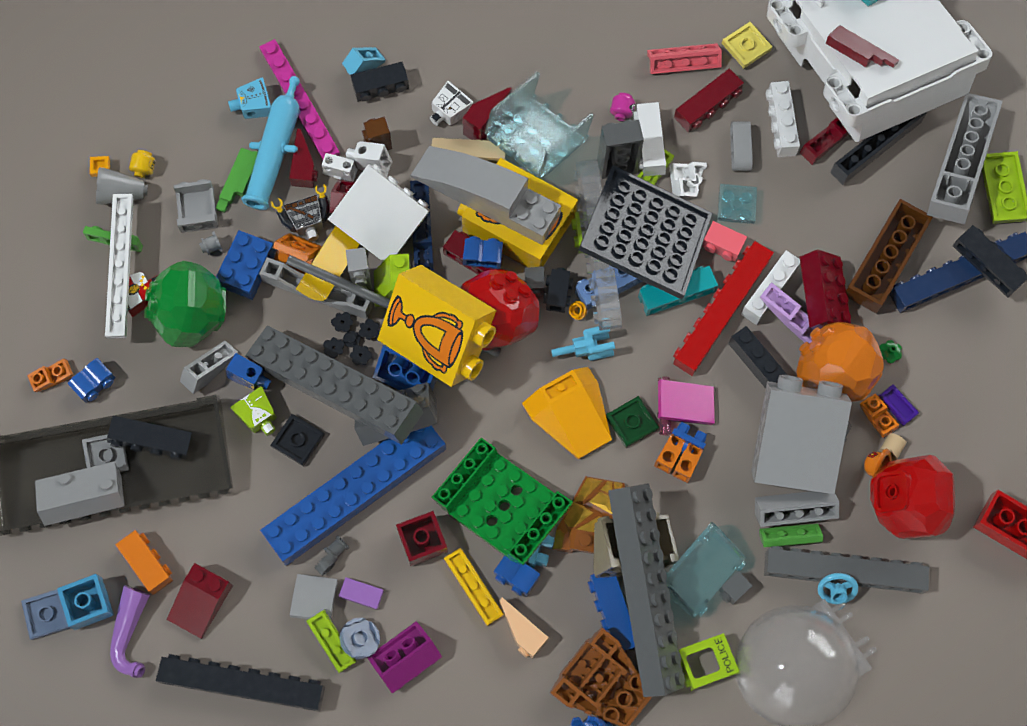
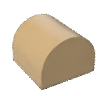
M890 433L879 451L882 452L887 448L891 453L892 459L897 460L907 442L899 435Z

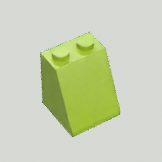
M391 254L374 270L375 293L391 299L399 273L411 269L409 254Z

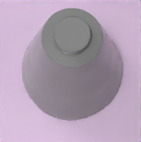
M99 167L96 204L112 203L113 194H132L134 197L133 201L142 200L143 196H147L148 185H144L143 180Z

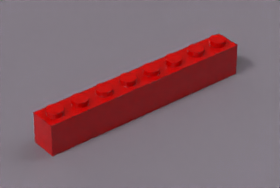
M754 241L751 246L747 245L742 253L744 255L743 259H738L732 268L735 271L732 275L728 274L723 281L724 287L717 289L713 296L715 300L712 304L708 303L703 311L705 313L703 318L699 317L693 325L694 331L692 333L688 332L684 338V346L682 348L678 347L675 351L673 365L689 375H694L771 260L774 252L760 243Z

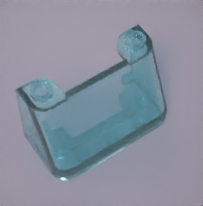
M713 522L707 526L667 572L666 583L670 592V598L693 618L697 614L701 617L709 608L706 604L735 570L740 572L746 565L744 561L746 556Z

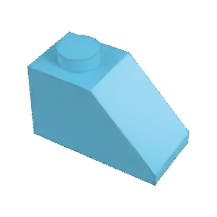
M376 47L352 48L342 64L346 68L347 73L351 75L377 68L386 59Z

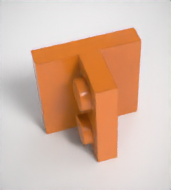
M288 233L274 242L273 248L277 249L274 260L286 264L289 255L311 264L322 246ZM288 265L289 267L295 269L296 271H298V272H300V273H303V274L306 273V272H304V271H301V270H299V269H297V268H295V267H292V266Z

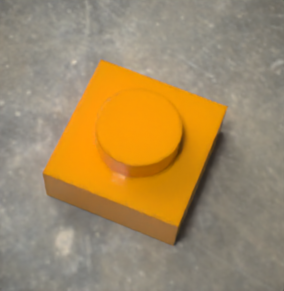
M109 156L90 157L91 177H97L99 167L110 169Z

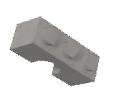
M365 248L346 250L351 282L372 290L370 268Z

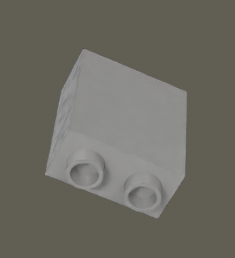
M779 375L778 383L767 381L751 469L754 482L834 494L852 404L848 395L842 393L843 385L831 381H819L818 389L802 387L803 379L790 375Z

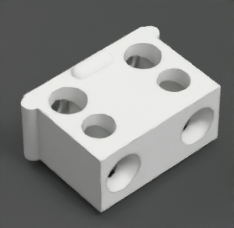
M326 153L322 162V174L339 180L354 181L358 170L355 167L354 160Z

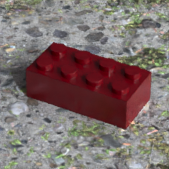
M819 249L800 256L810 328L815 329L819 327L821 329L828 324L836 322L851 324L841 257Z

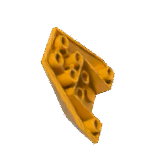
M589 367L569 371L540 387L522 403L531 420L577 459L612 441L599 384Z

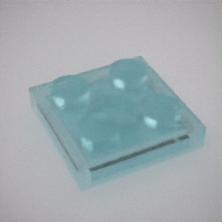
M720 184L717 220L754 224L756 218L757 187Z

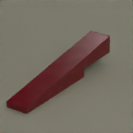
M837 117L830 122L828 127L804 144L799 153L813 165L849 135V132Z

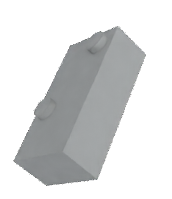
M115 461L35 481L37 513L44 526L124 506L122 478Z

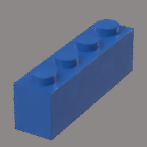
M595 574L590 575V581L587 583L590 593L595 594L596 600L594 605L597 613L601 612L603 620H600L602 628L620 642L625 652L634 650L635 644L630 615L617 577L595 578Z

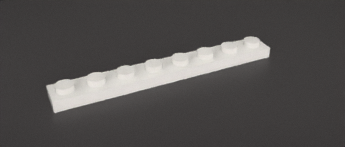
M113 194L105 337L107 339L126 338L134 198L132 194Z

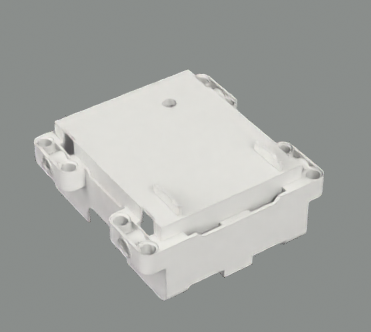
M770 0L768 4L767 18L775 28L778 36L801 67H803L804 59H807L825 84L823 90L824 97L855 142L864 140L967 95L970 92L976 74L987 69L992 57L991 49L971 24L965 20L956 22L939 0H879L869 7L861 0ZM841 25L899 59V62L894 68L889 65L880 66L873 61H870L869 65L864 67L825 43L828 35ZM852 79L861 89L858 98H855L849 91Z

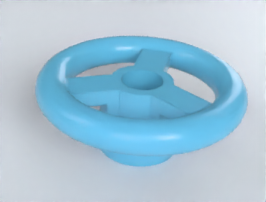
M844 573L830 574L824 577L818 584L819 596L831 604H844L856 597L859 589L857 581ZM835 579H843V580H846L847 582H844V583H842V584H840V583L834 584V583L829 582V581H832V580H835ZM824 587L830 589L831 597L824 593ZM852 587L851 593L847 595L846 589Z

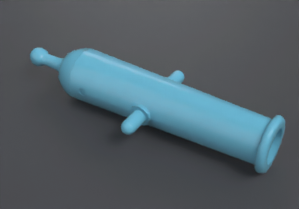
M292 76L289 79L290 85L286 95L278 96L272 103L262 140L249 144V147L258 150L246 195L241 200L245 205L253 209L267 210L270 207L268 201L284 155L287 152L295 153L298 150L297 146L288 145L300 111L299 104L294 99L296 86L300 83L297 76Z

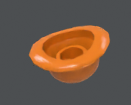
M886 448L882 452L868 454L864 462V469L868 475L873 477L888 462L892 461L889 449Z

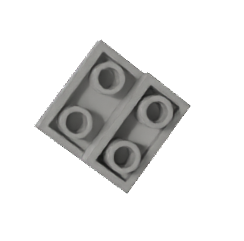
M297 574L290 617L310 619L322 610H325L331 619L338 584L337 579Z

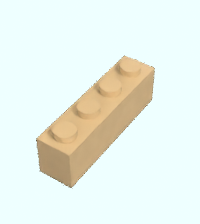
M432 138L433 147L462 152L494 164L498 162L500 157L505 160L506 141Z

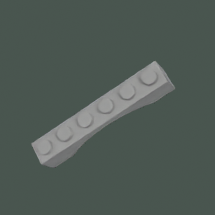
M266 258L259 273L264 283L311 299L296 290L304 274L285 263ZM337 286L333 287L326 300L317 301L366 320L374 305L373 302Z

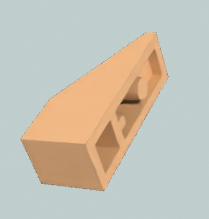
M502 597L500 599V606L515 642L519 647L518 651L524 657L530 656L533 659L548 641L549 637Z

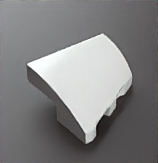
M691 162L690 164L672 163L669 165L673 194L684 200L697 197L698 187L703 179L701 176L703 170L707 167V163Z

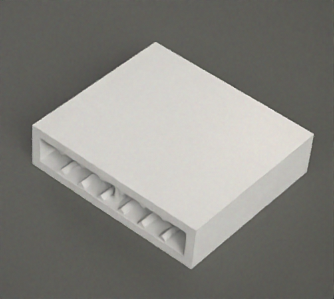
M370 164L367 165L328 220L380 260L384 261L389 255L398 254L431 210L427 208L429 205L425 201L415 199L413 197L414 193L408 188L404 187L402 189L398 186L399 182L395 178L385 176L382 173L384 170L378 165L374 164L372 166Z

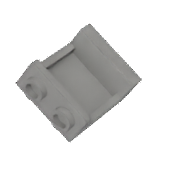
M201 179L197 182H181L178 185H174L179 218L177 219V226L181 233L218 228L214 187L211 180Z

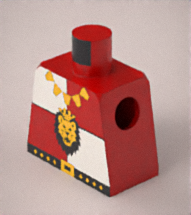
M143 272L129 276L128 312L132 317L148 307V301H145V293L149 289L150 282L155 281L157 276L149 280L146 279Z

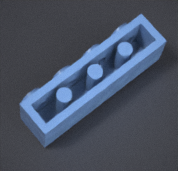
M610 266L605 271L600 270L588 280L582 279L579 281L575 288V294L580 301L585 303L587 310L643 281Z

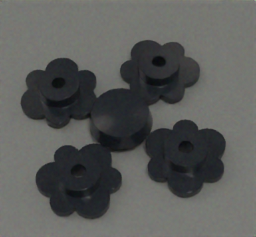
M348 312L343 314L337 313L336 317L331 320V324L337 332L342 330V332L347 333L343 336V341L337 340L335 337L324 341V354L335 359L338 355L343 354L345 344L353 348V352L350 353L353 364L366 365L367 360L372 358V353L368 351L367 346L361 347L358 345L360 337H366L367 340H371L372 337H378L380 333L378 330L379 324L374 323L372 319H367L365 323H360L358 333L349 331L350 326L353 325L350 314Z

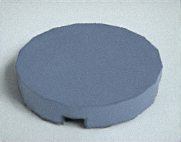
M354 618L341 629L340 644L344 652L350 657L365 659L374 654L378 649L380 634L375 624L371 621L369 622L365 618Z

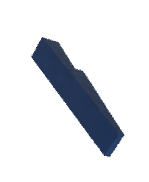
M417 180L410 181V190L414 193L413 197L417 200L422 199L429 205L427 208L430 209L429 186ZM429 212L413 233L414 267L423 265L434 272L431 215Z

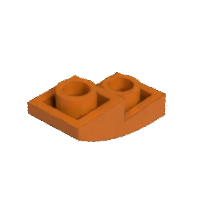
M63 358L49 367L42 366L27 376L33 391L39 392L74 377L68 360Z
M876 393L860 403L865 415L882 438L899 428V424L887 411L888 407Z

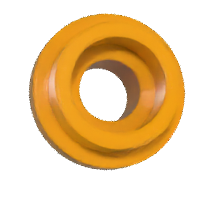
M582 301L573 302L569 307L570 316L576 320L585 318L587 314L585 303Z

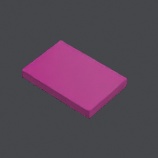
M659 380L658 418L713 425L715 423L714 387Z

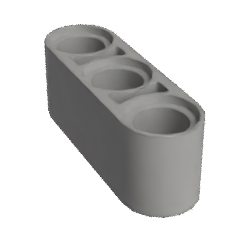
M731 121L732 171H751L750 121Z

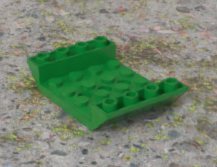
M483 438L477 441L431 497L452 518L511 561L523 566L573 504V501L559 491L554 493L501 456L496 447ZM516 487L522 488V492L519 495H513L512 491ZM508 502L510 507L505 511L500 510V505ZM492 517L498 519L494 526L487 524L488 520Z

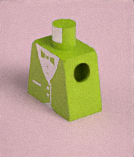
M261 386L230 407L233 413L253 433L262 429L264 434L269 436L275 432L276 429L271 422L277 417Z

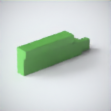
M240 149L219 196L220 199L216 206L217 211L225 213L228 204H232L235 195L241 197L246 195L257 151Z

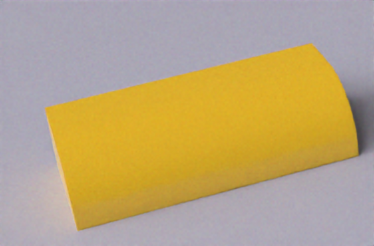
M335 226L311 264L340 277L347 266L346 250L357 249L360 244ZM305 273L296 290L313 300L324 301L335 285Z

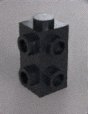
M564 268L552 269L551 275H547L546 286H549L548 293L544 292L543 299L547 311L565 313V307H569L571 296H568L567 293L568 289L572 290L573 278H570L571 271H567Z

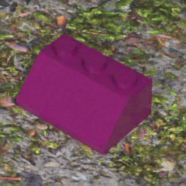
M416 621L377 649L367 659L393 694L429 666L435 664L442 658V655Z

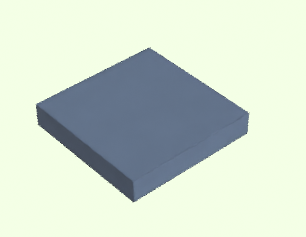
M57 590L21 601L30 640L70 628L68 627Z

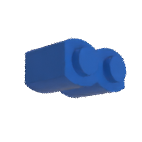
M476 236L466 238L463 265L500 269L503 242L495 238L481 240Z
M96 358L82 371L72 377L68 385L87 403L94 401L102 389L109 388L116 377Z
M506 556L502 558L493 571L496 576L495 579L502 585L509 584L512 586L511 590L520 597L522 594L527 597L540 578V574L527 564L524 566L511 561Z

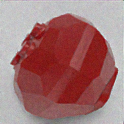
M502 269L487 270L461 285L460 288L496 310L491 323L496 328L495 335L489 345L482 348V350L488 351L496 347L514 344L531 335L537 329L539 301L530 287L515 272Z
M934 455L888 462L872 477L870 483V500L879 523L900 539L943 534L950 528L954 517V474Z

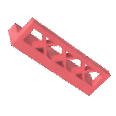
M717 43L647 50L651 74L722 67V50Z

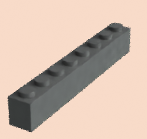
M773 546L765 552L764 576L820 582L830 574L844 573L853 577L859 587L921 594L929 591V566H923L921 562L903 564L902 560L885 562L882 558L877 557L868 560L863 559V556L851 555V558L843 557L841 553L823 555L822 551L806 553L798 548L788 551L783 550V547ZM835 579L829 582H832L834 584H842L847 581L843 579Z

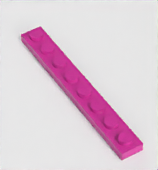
M274 39L259 46L286 95L290 85L289 79L296 75L277 41ZM299 83L294 92V99L297 100L300 109L299 120L322 160H324L326 153L340 156L337 146L301 83Z

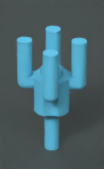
M609 324L585 329L583 337L572 339L573 345L552 349V357L573 352L576 358L587 355L590 361L614 356V342L597 345V341L610 338Z

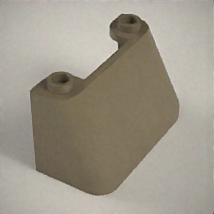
M657 512L655 520L660 533L659 543L663 552V566L665 569L680 560L669 516L660 515ZM609 516L598 518V521L594 524L593 570L595 578L623 576L614 522Z

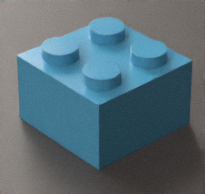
M97 574L57 588L68 627L74 630L114 616L103 578Z

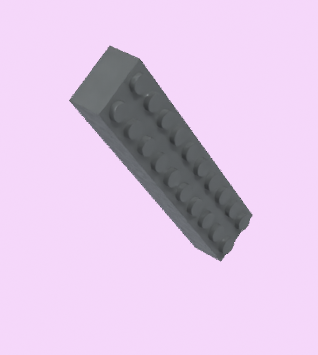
M268 325L245 355L248 360L262 367L263 371L401 445L424 413L419 404L413 399Z
M649 483L608 490L643 697L666 696L685 687V677L681 669V655L678 652L677 646L678 637L673 623L674 614L671 611L670 592L666 583L667 574L663 566V552L659 543L660 533L657 529L656 511L653 508L652 502L653 493Z

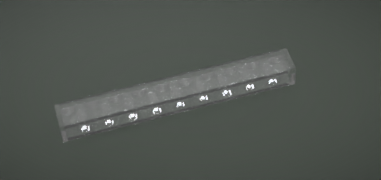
M598 159L576 162V170H573L574 181H578V185H575L576 196H580L577 205L578 211H582V215L579 216L580 226H584L585 231L602 192ZM581 231V232H582V239H583V236H584V234H585V231ZM584 253L585 258H589V263H586L587 274H591L592 278L588 279L589 289L594 292V295L591 296L592 307H596V312H593L594 324L598 323L599 331L622 328V315L614 267Z

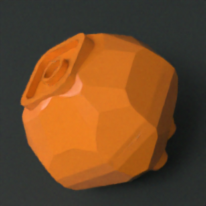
M844 322L828 324L821 329L819 327L815 328L810 333L812 342H805L799 348L801 356L796 373L797 377L803 379L802 387L818 389L819 381H831L843 385L842 393L847 394L852 402L861 401L866 398L881 378L884 369L883 357L873 334L866 327Z

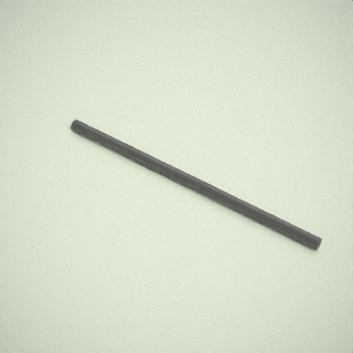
M289 255L286 264L388 308L390 299ZM496 347L484 352L498 357L501 348Z

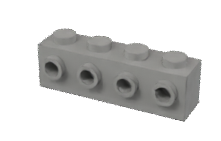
M814 491L755 497V515L760 527L839 518V500L835 493L828 494Z

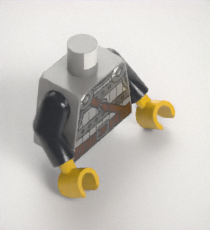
M323 184V192H319L316 185V195L283 205L282 200L278 198L280 204L275 207L271 201V206L277 209L276 214L281 224L289 231L296 232L298 236L306 235L309 242L319 239L317 231L323 229V223L328 218L330 208L328 198L325 195L327 190L325 184Z

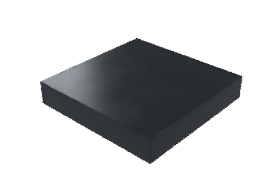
M291 414L270 446L304 467L325 433Z

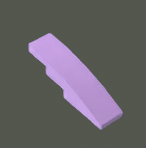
M771 282L760 296L761 300L804 343H811L810 333L814 329L809 326L808 315L800 309L801 306Z

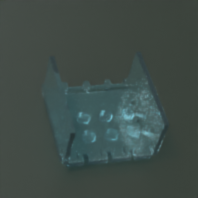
M536 72L491 109L485 134L488 135L487 139L495 146L500 145L499 149L509 157L514 156L513 160L523 168L529 166L527 171L532 175L544 178L589 138L587 133L594 114L590 113L578 125L572 124L569 126L561 120L563 117L561 113L555 115L547 109L549 107L548 103L542 105L535 99L537 97L535 89L540 77V73Z

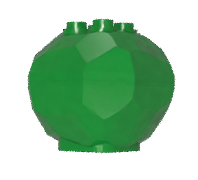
M188 261L177 262L162 271L155 281L150 282L149 289L146 290L145 301H148V307L145 308L144 318H147L152 323L162 339L172 347H191L200 343L213 331H218L225 320L226 288L222 287L219 279L200 264Z

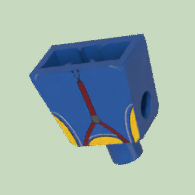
M235 353L226 368L228 379L253 391L257 386L267 390L272 382L271 379L263 376L262 367Z

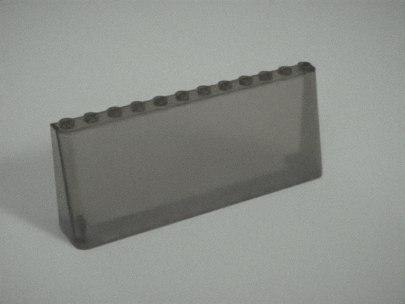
M211 395L196 398V401L114 415L192 432L187 458L181 461L173 460L168 455L154 456L149 451L135 452L130 450V447H125L129 471L120 472L124 506L91 515L99 514V517L112 515L111 512L117 510L121 514L131 512V508L138 506L139 510L151 508V504L154 503L164 506L171 504V500L176 499L179 502L190 501L192 496L198 495V499L210 497V493L218 492V495L230 493V489H233L221 397ZM112 416L4 436L0 435V536L12 534V530L19 529V532L32 530V526L39 525V528L52 526V524L44 526L37 513L35 481L87 468L82 440L107 435ZM91 515L79 517V521L89 520L92 517ZM70 519L59 522V524L62 525L72 523V520Z

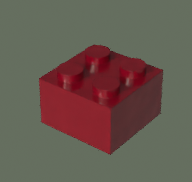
M434 511L396 524L410 566L448 552Z

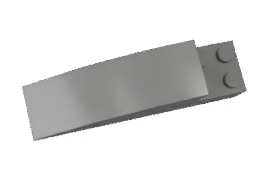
M970 93L965 95L927 215L965 224L1003 101Z
M429 146L410 175L415 180L543 245L561 214L560 204L528 188L527 177L462 152Z

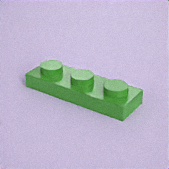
M85 226L83 234L87 240L110 245L111 230L109 232L98 226ZM132 235L131 250L141 253L143 245L137 236Z
M819 524L759 529V536L763 547L823 542V534Z

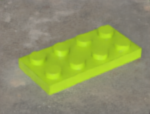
M1018 151L987 154L982 173L992 223L1027 221V194Z

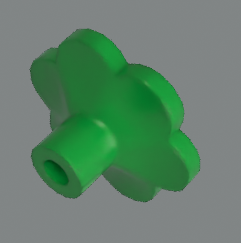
M888 340L879 346L883 360H886L888 363L892 364L895 360L902 358L900 352L902 348L899 344H895L894 341Z

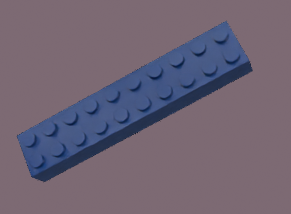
M432 426L410 432L402 445L388 438L260 531L285 566H287L444 452L446 444Z

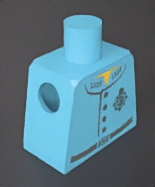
M263 78L238 87L236 89L238 99L228 101L230 111L242 110L245 119L268 117L271 109Z

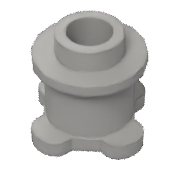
M214 231L212 236L205 239L201 238L202 242L199 245L203 254L207 252L210 255L211 252L218 249L220 252L223 251Z

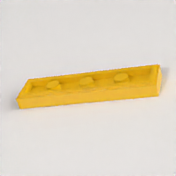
M461 547L444 557L448 567L486 626L504 616Z

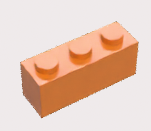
M134 530L115 545L148 592L154 595L173 581L170 577L172 571L166 564L162 565L159 559L161 556L155 548L150 549L148 546L150 541L147 536Z

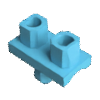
M548 535L530 557L528 562L530 567L535 568L536 565L547 567L549 555L540 553L542 546L552 549L554 537Z

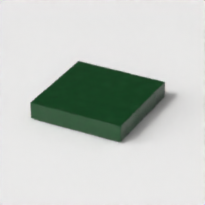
M639 396L606 414L607 420L625 448L659 429V426Z

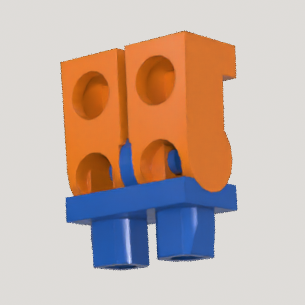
M681 422L677 429L674 428L654 467L670 474L678 457L681 456L672 476L688 483L706 445L707 434L697 431L695 436L692 437L687 434L690 426Z

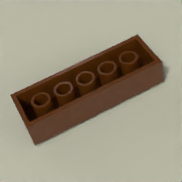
M899 199L846 289L848 298L877 314L933 216H929L919 208Z

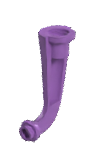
M124 585L112 635L110 658L116 670L131 677L140 678L145 672L144 664L141 662H129L125 657V650L150 594Z

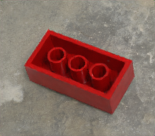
M996 490L988 498L973 528L1027 559V506L1002 491Z

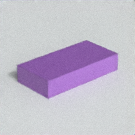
M345 577L339 598L377 610L384 590Z

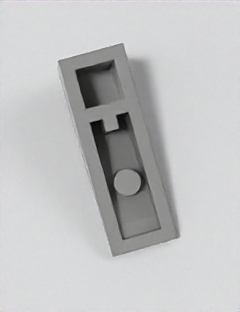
M223 341L185 366L180 382L193 394L208 385L231 362L235 353L238 354V351L226 341Z

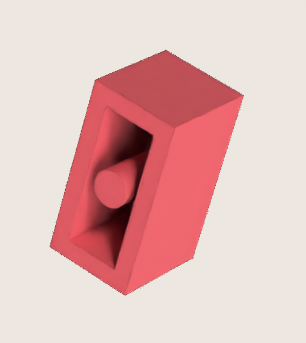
M713 221L701 247L710 253L721 255L727 261L736 262L747 236Z

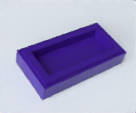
M894 384L878 396L903 426L919 414Z

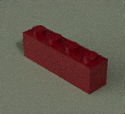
M730 68L680 105L675 110L674 118L687 132H690L692 129L696 130L706 118H712L719 108H725L732 98H738L742 93L744 82Z

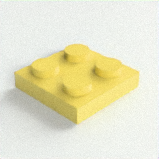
M748 22L722 40L723 46L743 69L772 50L771 44L751 22Z

